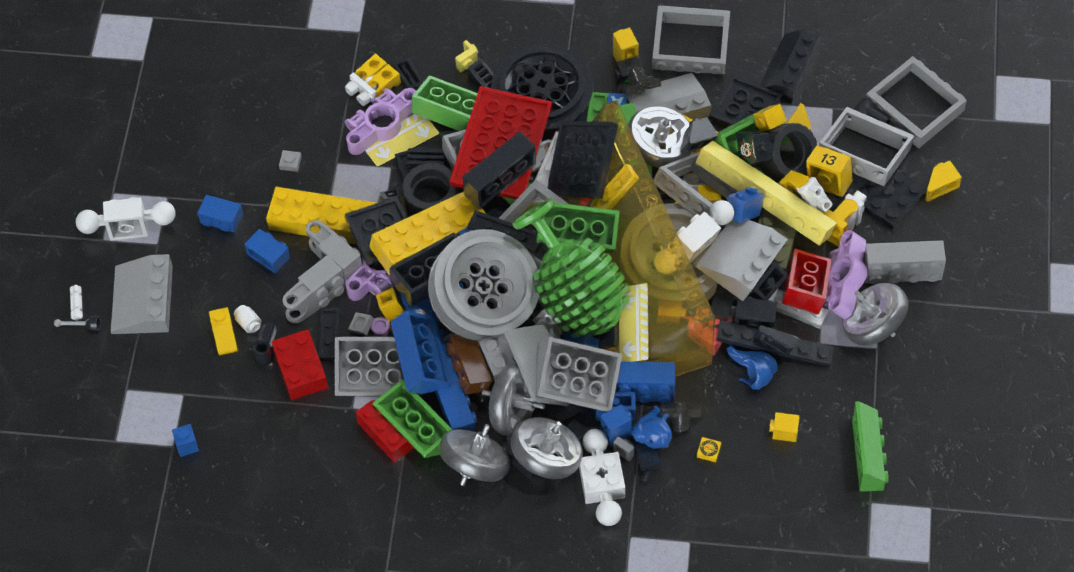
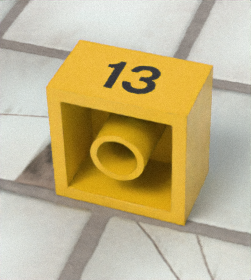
M816 145L806 161L808 177L816 178L824 191L843 197L853 181L851 157L844 153H838Z

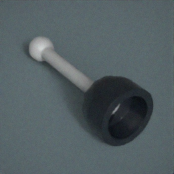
M90 316L86 321H61L57 319L54 321V325L56 327L61 325H86L87 329L91 331H99L101 319L100 316Z

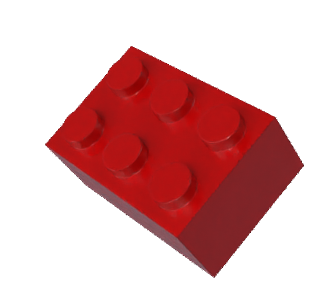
M794 249L788 263L787 273L789 275L785 280L782 304L819 315L826 300L832 259Z
M308 329L271 341L291 400L328 388L325 373Z

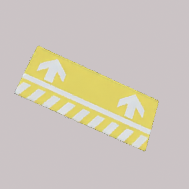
M413 114L401 122V130L396 137L387 141H377L365 151L378 167L395 158L394 154L407 151L408 148H413L438 135L439 132L429 119Z
M643 283L628 286L629 291L624 295H628L630 302L621 311V318L619 319V353L622 354L621 362H635L648 359V284Z

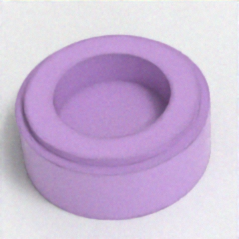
M377 317L373 320L371 331L377 337H384L390 332V323L384 317Z

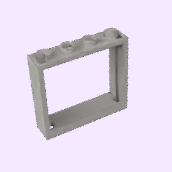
M658 6L652 69L725 74L730 11ZM662 22L723 27L721 58L659 54Z
M913 56L866 94V99L874 104L875 109L891 118L889 122L891 126L914 135L912 143L917 148L924 145L964 112L967 101L962 94L957 93L947 82L941 80L935 72L930 71L921 61ZM910 71L952 104L949 109L923 130H920L881 97L884 92Z
M846 107L820 141L819 146L850 156L852 173L885 186L910 151L914 135ZM847 127L894 147L899 151L885 169L836 148L832 144L843 129Z
M698 152L659 167L652 182L694 216L696 214L700 216L703 212L709 215L712 203L680 179L679 176L693 172L727 200L728 195L737 192V190L696 164L699 156Z
M535 180L499 219L513 223L537 197L544 201L552 198L555 203H568ZM531 254L537 269L542 266V261Z

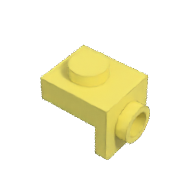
M467 40L463 42L464 52L455 57L456 68L460 73L478 61L476 46L470 44Z

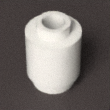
M241 305L235 310V320L247 333H254L259 330L261 319L250 307Z

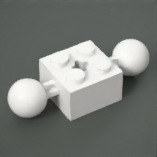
M131 197L123 200L113 199L103 202L104 215H98L92 210L80 212L76 217V226L82 233L91 234L99 226L105 225L110 241L147 237V221L154 220L159 225H168L175 218V209L172 204L166 201L158 202L152 209L145 210L141 197Z
M719 200L712 204L709 215L706 212H703L700 216L696 214L690 220L687 228L683 226L676 233V237L673 239L672 250H662L656 255L655 266L657 270L662 274L674 273L679 268L680 258L687 265L690 264L715 241L721 229L719 225L728 224L733 219V206L727 201Z
M591 429L583 437V447L592 456L582 457L579 466L585 504L601 502L596 509V517L601 524L613 526L619 522L622 516L620 506L613 500L625 498V483L619 453L604 454L603 451L608 445L606 434L599 429Z

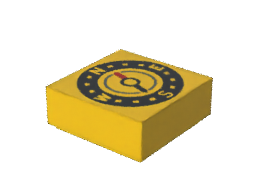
M702 437L697 458L716 462L721 442Z

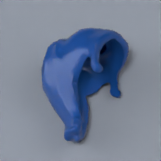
M733 345L727 348L728 354L733 360L747 367L749 380L740 378L739 381L745 382L753 390H759L766 386L773 378V374L778 370L776 360L767 353L761 351H738Z
M654 406V409L643 416L631 430L635 441L640 442V444L645 443L651 448H667L672 438L671 429L666 423L669 414L661 417L660 409Z

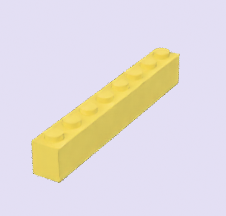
M712 141L701 149L696 164L737 191H742L748 187L757 189V192L764 194L762 208L819 246L831 236L837 222L716 142Z

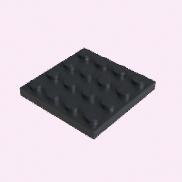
M561 121L547 188L559 197L603 199L618 124L614 122Z

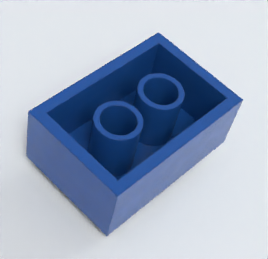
M621 362L615 392H635V401L641 403H648L650 401L660 403L674 402L675 362Z

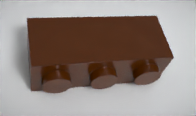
M458 334L451 335L446 344V351L451 356L453 369L458 374L459 385L463 387L464 393L472 394L488 390L492 379L477 341Z

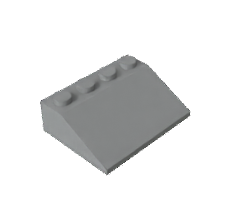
M692 73L623 92V94H627V104L634 103L637 112L649 106H664L692 120L696 118H709L711 113V104L706 92ZM645 129L646 132L653 133L652 130Z
M731 220L720 232L696 267L743 301L788 239L768 226L750 220L743 223Z
M169 254L149 255L115 266L111 334L169 332L173 269Z
M546 324L506 330L504 332L532 401L562 406L569 405L570 403L536 396L537 355L541 337L560 339L559 330L555 326Z
M335 337V396H382L402 379L404 380L394 337Z
M541 337L537 355L536 396L608 412L612 410L622 354L553 337Z

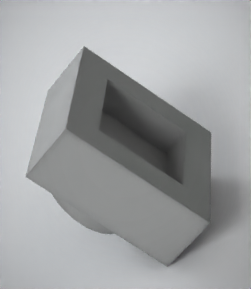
M283 150L279 169L298 172L302 157L301 152Z
M356 312L348 330L352 333L367 336L374 318L371 315Z
M617 437L613 442V451L618 452L620 456L630 461L634 456L632 443L627 439L623 440Z

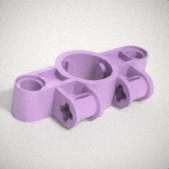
M386 88L383 94L372 99L373 105L365 113L362 110H358L356 115L346 119L345 125L351 131L346 137L348 151L353 155H359L377 141H387L396 137L401 130V122L412 114V96L416 92L415 89L406 88L398 95H395ZM383 115L390 116L395 120L389 126L382 128L371 124L374 119Z
M847 230L842 235L839 249L833 250L829 254L832 260L826 300L823 304L824 307L829 308V310L843 319H847L852 315L857 297L854 293L862 286L867 276V266L863 263L866 240L852 230Z
M363 256V265L346 281L348 297L353 301L362 299L368 292L376 296L394 287L387 271H378L372 267L370 268L366 265Z

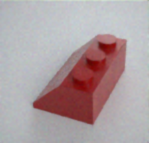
M371 400L355 412L357 423L395 463L414 447L373 406V402L376 400Z

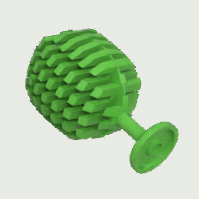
M549 198L522 214L512 223L515 229L524 228L532 223L549 248L542 258V266L533 274L534 281L541 278L534 285L535 292H542L538 297L541 303H547L544 307L548 314L554 313L551 319L554 323H560L558 327L562 331L566 332L571 328H575L570 334L573 338L587 333L592 334L591 336L603 334L615 326L621 318V311L630 302L628 295L624 296L629 291L628 284L622 283L625 278L621 272H617L619 268L616 263H609L612 260L609 253L601 254L605 250L601 244L589 248L588 245L593 241L590 238L583 239L575 244L571 242L573 239L558 242L543 218V215L549 212L555 205L553 199Z

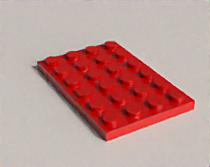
M480 86L449 181L450 185L464 188L462 177L519 131L535 145L537 158L551 112L552 102ZM534 167L497 196L517 200L527 189Z

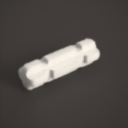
M78 285L70 287L71 310H73L71 311V318L75 321L83 318V312L80 311L82 310V291Z

